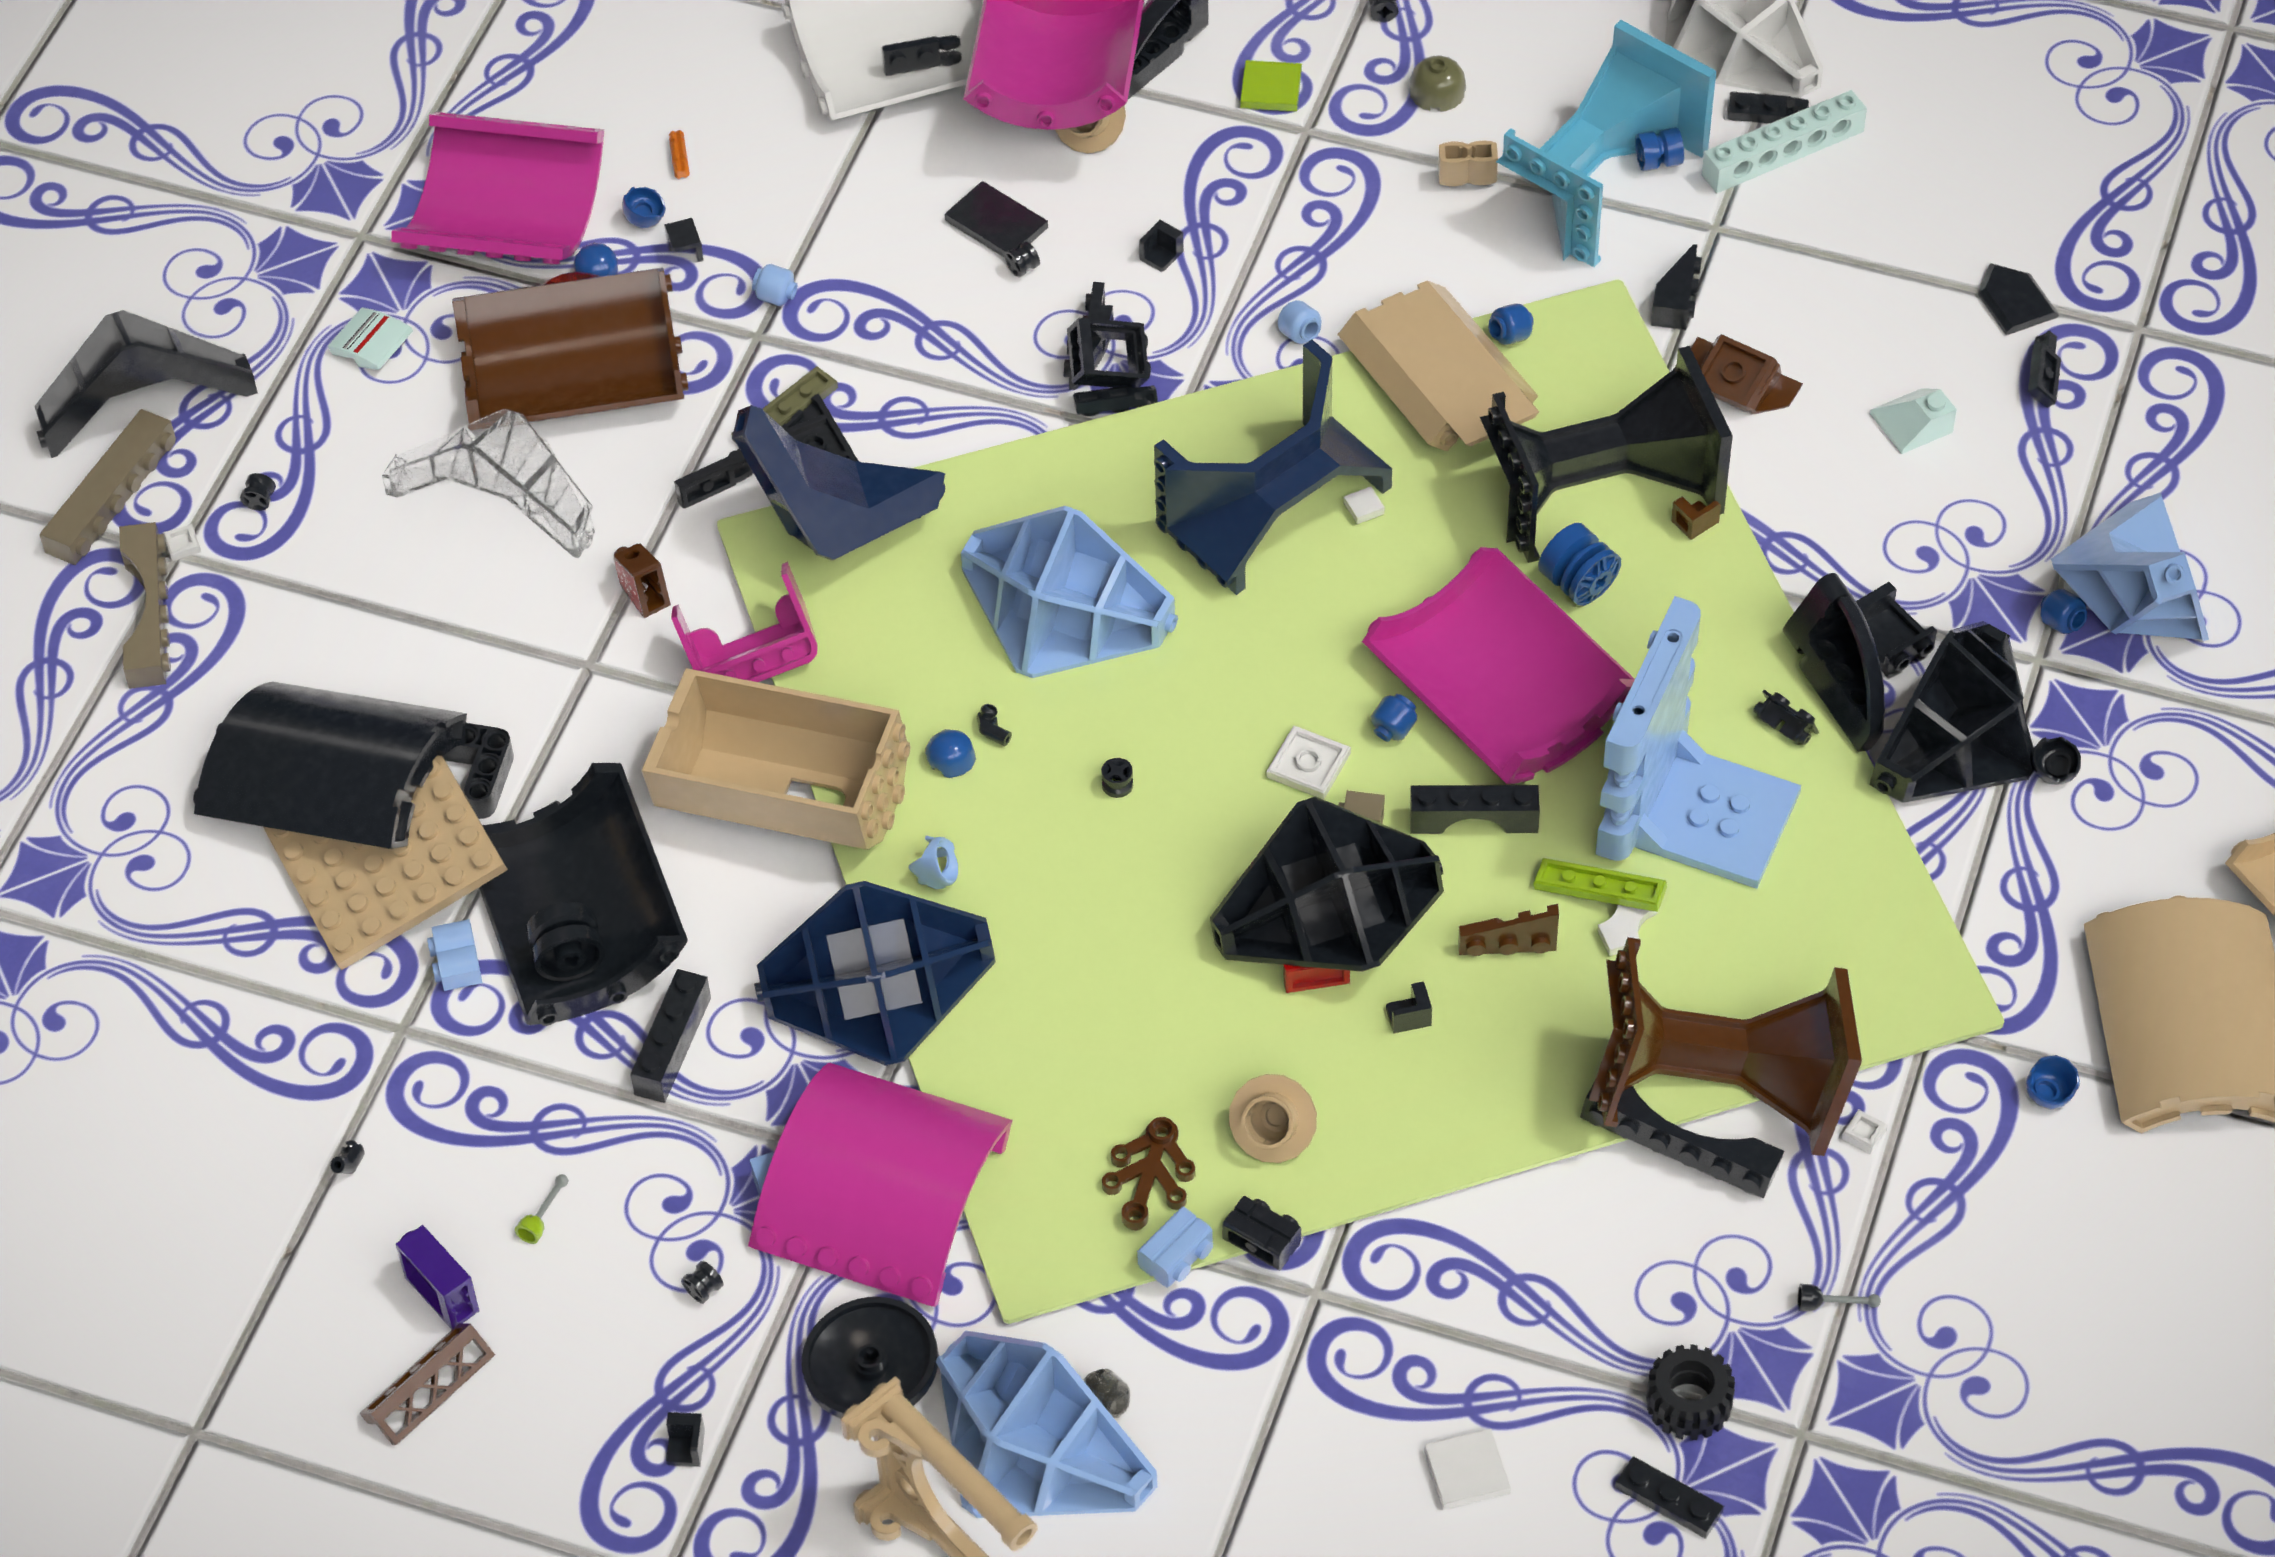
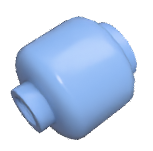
M767 264L763 269L759 268L755 273L752 283V290L755 291L759 300L776 306L784 305L788 299L793 300L798 288V283L794 282L793 272L774 264Z
M1295 300L1288 303L1281 310L1278 317V327L1281 333L1294 342L1305 344L1316 338L1319 334L1321 316L1318 311L1305 302Z

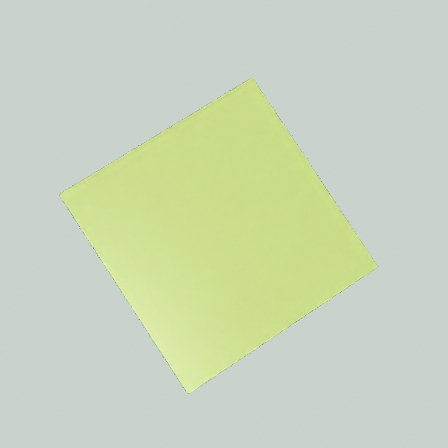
M1613 280L1523 304L1534 319L1532 333L1526 340L1510 345H1503L1491 336L1488 323L1492 313L1472 318L1538 395L1532 404L1538 409L1539 413L1535 418L1520 425L1539 432H1546L1616 414L1670 372L1624 282L1621 280ZM1348 351L1332 356V417L1392 468V488L1382 494L1363 476L1340 475L1286 510L1274 521L1248 559L1245 566L1246 589L1237 595L1228 587H1223L1215 575L1208 569H1203L1195 557L1188 551H1183L1174 538L1168 533H1163L1158 528L1155 504L1154 445L1164 439L1185 459L1194 463H1249L1254 461L1304 427L1303 364L914 467L915 469L945 473V493L939 502L938 508L835 560L815 555L813 550L794 536L789 535L773 506L723 518L717 522L722 543L755 632L779 623L775 613L776 603L782 596L789 594L781 576L782 563L788 562L805 602L818 644L817 655L807 664L771 677L774 686L899 710L902 724H905L907 742H910V753L906 763L904 779L905 795L902 803L896 806L894 824L891 830L886 831L882 842L868 850L831 842L845 884L867 881L985 917L987 920L996 963L908 1059L920 1091L1013 1120L1005 1152L1002 1154L990 1152L963 1210L1003 1322L1006 1324L1015 1323L1156 1281L1153 1276H1150L1139 1267L1137 1251L1178 1210L1171 1209L1167 1205L1166 1193L1155 1178L1147 1202L1148 1223L1140 1230H1131L1123 1224L1121 1211L1126 1202L1134 1199L1141 1176L1122 1184V1190L1116 1195H1108L1103 1191L1102 1178L1108 1172H1117L1125 1168L1116 1167L1112 1163V1148L1119 1144L1125 1145L1145 1135L1148 1124L1158 1117L1169 1118L1176 1124L1179 1131L1176 1143L1186 1158L1194 1162V1179L1189 1182L1178 1180L1175 1174L1176 1165L1165 1150L1161 1161L1178 1187L1186 1191L1187 1203L1185 1208L1213 1229V1248L1203 1260L1198 1258L1191 1265V1270L1247 1253L1224 1240L1222 1231L1224 1220L1234 1210L1236 1204L1243 1196L1253 1201L1254 1199H1261L1269 1205L1271 1211L1280 1216L1287 1214L1293 1217L1301 1227V1237L1628 1140L1580 1118L1585 1098L1597 1077L1613 1031L1606 960L1616 961V955L1609 956L1598 933V924L1610 919L1618 906L1611 903L1535 890L1533 882L1543 858L1666 880L1667 889L1658 913L1647 919L1638 931L1641 945L1636 961L1639 982L1661 1006L1667 1009L1736 1019H1750L1824 990L1829 983L1834 967L1845 968L1848 970L1862 1063L1858 1071L1992 1032L2003 1027L2004 1018L1889 795L1883 794L1869 785L1874 770L1866 751L1858 752L1801 671L1799 662L1805 654H1799L1783 632V627L1794 611L1728 484L1724 514L1720 515L1719 523L1692 540L1671 521L1673 502L1682 496L1691 505L1701 501L1707 506L1704 498L1699 494L1629 473L1553 492L1537 514L1535 547L1540 557L1547 544L1558 532L1573 523H1582L1599 538V542H1604L1621 558L1619 573L1603 595L1585 606L1577 605L1569 596L1562 592L1560 586H1555L1539 571V560L1528 563L1524 553L1517 550L1515 541L1506 543L1510 485L1490 440L1486 439L1473 446H1468L1459 437L1457 442L1448 451L1428 445L1355 355ZM1371 486L1384 505L1385 514L1357 524L1344 505V496ZM1068 506L1082 511L1175 598V615L1178 616V621L1172 633L1168 632L1159 648L1031 678L1017 673L1013 668L962 572L961 551L974 530L1054 508ZM1480 547L1498 548L1635 679L1649 651L1647 645L1653 630H1659L1674 597L1694 602L1700 608L1701 616L1698 643L1691 656L1695 662L1693 684L1687 694L1691 701L1687 734L1709 755L1801 785L1800 795L1758 888L1756 889L1635 847L1629 857L1620 861L1596 855L1598 828L1603 820L1606 808L1600 806L1601 791L1609 772L1608 768L1603 767L1605 742L1615 722L1613 721V716L1600 728L1604 733L1589 747L1565 764L1549 773L1542 769L1534 773L1535 776L1532 780L1516 784H1506L1362 642L1368 633L1370 624L1378 617L1393 616L1410 610L1421 604L1427 597L1435 595L1459 574L1470 561L1472 554ZM1766 690L1772 695L1778 692L1790 701L1789 706L1797 712L1801 708L1810 713L1816 719L1814 723L1819 734L1817 735L1810 731L1811 739L1806 745L1801 743L1797 745L1779 732L1785 724L1783 720L1776 729L1759 720L1753 710L1758 702L1764 703L1766 701L1762 691ZM1401 694L1415 704L1417 721L1403 740L1391 739L1389 742H1386L1374 733L1375 727L1371 722V715L1385 696ZM984 704H991L997 708L998 726L1012 733L1008 745L1003 746L984 737L980 733L977 714L981 712V707ZM1293 726H1297L1351 747L1350 756L1324 800L1337 806L1339 802L1345 803L1347 790L1385 795L1383 825L1424 841L1433 853L1439 856L1443 868V875L1441 876L1444 892L1380 966L1362 972L1350 971V984L1286 993L1283 965L1225 960L1215 945L1210 917L1295 804L1299 801L1315 797L1267 778L1269 766ZM944 729L959 730L965 733L973 744L976 761L972 769L961 776L946 778L940 770L936 768L933 770L927 761L925 748L932 736ZM1112 758L1127 760L1133 769V789L1127 796L1122 798L1110 797L1102 789L1101 768L1107 760ZM810 785L815 800L843 806L845 795L842 792ZM1411 785H1539L1540 814L1538 833H1506L1495 822L1485 819H1466L1453 823L1442 834H1410ZM925 836L934 838L945 837L954 845V853L958 861V876L952 885L946 886L943 889H934L928 885L918 884V877L908 868L911 863L922 857L926 847L929 845V842L925 840ZM937 857L942 872L945 869L947 858ZM1558 904L1559 923L1556 951H1548L1546 953L1520 952L1511 955H1504L1502 953L1483 954L1481 956L1459 955V926L1493 918H1499L1503 921L1518 918L1519 912L1530 910L1531 915L1547 912V906ZM1424 981L1432 1005V1025L1393 1034L1386 1011V1004L1410 999L1411 984ZM1264 1074L1284 1075L1300 1083L1311 1096L1317 1112L1316 1132L1310 1145L1296 1158L1281 1163L1262 1162L1246 1154L1235 1141L1229 1126L1230 1105L1236 1092L1250 1079ZM1654 1074L1633 1085L1638 1095L1652 1110L1675 1125L1760 1101L1738 1085L1664 1074ZM1160 1133L1157 1136L1164 1137L1167 1136V1134ZM1150 1148L1132 1155L1129 1165L1147 1157ZM1123 1153L1116 1155L1117 1158H1125L1127 1156ZM1182 1168L1180 1171L1188 1173L1191 1170L1189 1168ZM1109 1181L1107 1183V1185L1109 1186H1115L1117 1184V1182L1115 1181ZM1176 1195L1173 1196L1171 1199L1174 1201H1179L1182 1199V1197ZM1133 1216L1130 1219L1138 1220L1141 1218L1138 1216Z

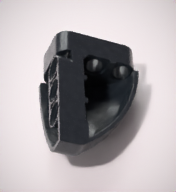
M1829 573L1815 583L1783 627V632L1799 654H1805L1799 662L1801 671L1858 752L1868 751L1872 749L1884 731L1885 695L1879 655L1862 610L1836 573Z

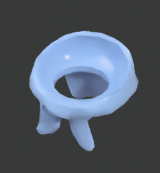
M925 836V840L929 842V845L926 847L922 857L911 863L908 868L918 877V884L928 885L934 889H943L946 886L952 885L958 876V861L954 853V845L945 837L934 838ZM937 857L947 858L945 869L942 872Z

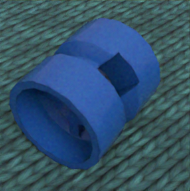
M1677 127L1660 130L1658 135L1653 131L1636 135V156L1642 171L1658 169L1662 163L1666 167L1682 165L1684 163V146L1681 133Z

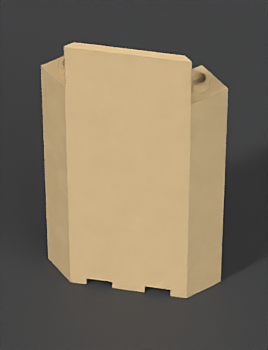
M1426 280L1417 284L1418 289L1406 295L1399 292L1381 300V306L1369 311L1366 308L1354 312L1337 334L1430 446L1448 451L1457 442L1459 437L1468 446H1473L1489 439L1480 417L1488 415V408L1492 406V394L1504 391L1506 395L1505 410L1512 422L1522 424L1535 418L1539 413L1538 409L1532 404L1538 397L1536 392L1447 288Z

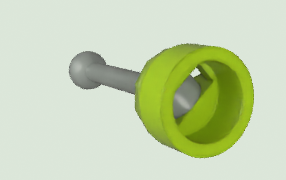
M560 1174L556 1177L554 1188L535 1216L525 1215L515 1227V1233L520 1239L530 1244L538 1243L545 1229L541 1218L561 1187L567 1186L569 1180L566 1175Z

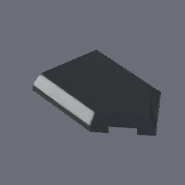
M1994 263L1989 264L1978 295L2006 335L2059 317V313L2030 273Z

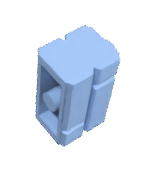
M1181 1207L1137 1251L1138 1265L1164 1287L1169 1288L1176 1280L1181 1282L1187 1277L1191 1270V1265L1198 1258L1203 1260L1209 1255L1213 1248V1229L1200 1218H1196V1215L1187 1208Z

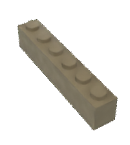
M144 409L139 410L40 532L39 535L46 554L76 565L83 556L88 554L91 545L99 535L106 531L108 524L115 515L123 510L125 503L133 493L139 490L148 474L156 469L158 462L164 454L174 446L176 437L171 420Z

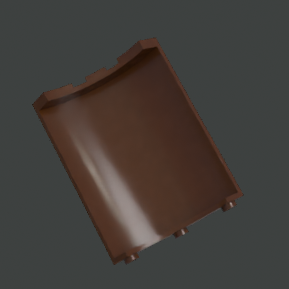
M662 267L453 298L452 304L458 342L464 341L466 350L461 352L460 357L466 387L464 388L465 404L470 431L684 399L683 391L689 390L686 373H680L677 354L683 353L680 336H674L667 294V292H673L671 275H665Z

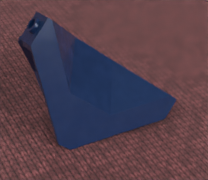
M750 405L738 410L732 440H735L788 534L794 536L813 550L817 556L835 560L915 519L921 518V516L938 508L939 502L945 493V473L853 461L796 441L761 408Z
M861 881L843 886L757 964L760 982L754 983L757 1000L758 1002L764 1001L769 1019L887 1066L905 1062L996 963L985 917L874 883Z

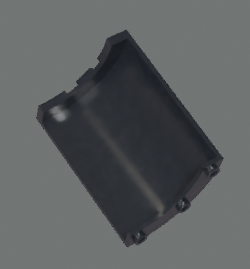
M273 681L261 684L246 693L229 711L223 722L217 726L216 734L203 764L198 788L193 795V802L195 804L194 814L387 849L406 847L408 845L411 820L416 806L411 802L416 787H423L427 777L434 768L432 761L437 756H444L451 749L464 745L467 713Z
M592 763L582 779L571 789L572 795L562 803L556 800L546 807L533 812L534 818L518 824L513 819L501 823L483 825L508 870L480 886L479 889L527 1025L541 1024L548 1026L555 1022L595 1012L612 1004L622 1003L629 995L635 993L660 975L678 958L688 941L621 763ZM561 902H580L589 906L595 912L598 932L604 945L605 957L595 970L580 978L567 981L546 979L536 971L532 949L529 946L526 934V925L534 914L547 906Z

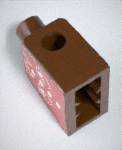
M637 543L629 548L626 546L618 548L614 552L613 559L620 585L644 619L671 606L661 563L641 543ZM641 582L645 583L648 586V588L646 589V587Z

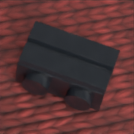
M1243 1196L1222 1225L1224 1240L1277 1270H1281L1289 1257L1293 1255L1301 1243V1227L1298 1222L1287 1214L1280 1216L1271 1211L1269 1205L1261 1199H1254L1253 1201Z

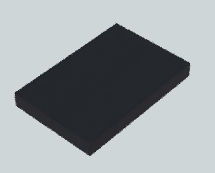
M983 180L945 213L946 222L1003 257L1006 251L1017 249L1018 245L1023 241L1032 243L1049 228L1048 220Z

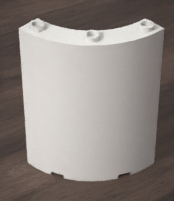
M785 0L781 7L785 20H790L803 61L800 62L803 78H809L817 97L821 114H826L832 121L966 85L984 0ZM957 35L961 40L960 47L952 49V51L958 50L962 53V60L959 64L950 66L941 64V66L888 76L884 73L881 48L884 45L933 36Z

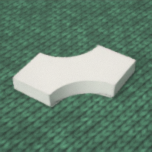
M1617 905L1618 907L1614 915L1607 921L1598 924V933L1609 956L1616 955L1618 950H1623L1627 937L1639 939L1638 931L1641 925L1658 912Z

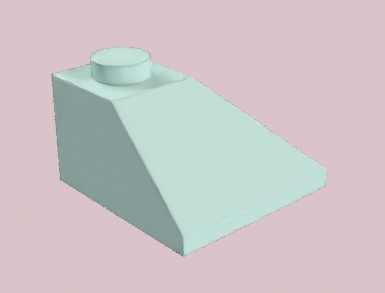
M1929 388L1918 389L1870 410L1871 416L1901 454L1953 433L1957 412L1955 406L1941 389Z

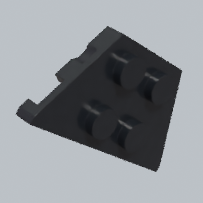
M819 393L811 398V404L804 411L799 409L788 423L781 426L796 441L853 461H858Z

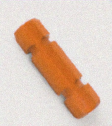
M681 130L671 131L669 133L674 176L678 179L682 177L687 178L690 172L684 132Z

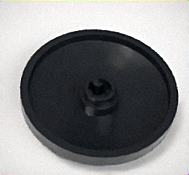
M865 1297L846 1302L834 1308L818 1321L809 1333L803 1348L802 1372L806 1386L817 1404L831 1415L841 1419L851 1406L861 1404L870 1397L872 1391L878 1385L888 1383L895 1376L900 1380L903 1396L914 1406L928 1392L936 1377L938 1370L936 1360L939 1356V1350L931 1325L914 1307L893 1298Z

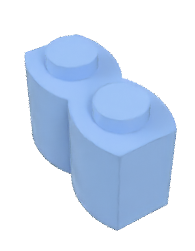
M470 919L431 927L433 937L427 938L430 956H437L438 960L437 963H432L435 982L442 981L444 991L482 983Z

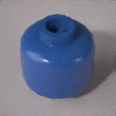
M1513 303L1495 309L1489 320L1488 328L1495 340L1503 345H1510L1529 338L1532 333L1534 319L1526 307L1519 303Z
M2057 589L2051 592L2041 602L2040 616L2042 622L2062 634H2070L2081 629L2087 620L2085 602L2065 589Z
M1401 694L1385 696L1371 715V722L1375 727L1374 733L1386 742H1389L1391 739L1403 740L1417 721L1415 704Z

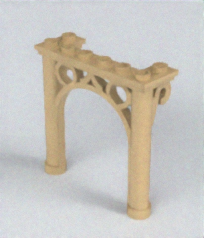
M896 1376L888 1383L878 1385L872 1391L870 1397L859 1405L851 1406L844 1413L843 1418H841L843 1437L847 1441L850 1439L854 1442L858 1440L861 1451L867 1456L875 1457L877 1460L880 1483L872 1489H866L861 1492L853 1503L855 1520L859 1524L864 1522L868 1525L870 1523L871 1531L878 1539L884 1541L897 1539L901 1535L900 1525L928 1541L933 1540L949 1557H989L946 1514L928 1483L922 1460L930 1463L1001 1535V1542L1010 1551L1020 1550L1035 1535L1037 1525L1026 1514L1021 1515L903 1396L900 1380ZM885 1519H891L894 1521L889 1525H884L882 1523Z

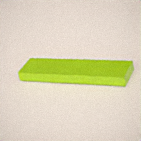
M1547 858L1542 859L1533 882L1535 890L1654 912L1659 911L1667 889V882L1663 879Z

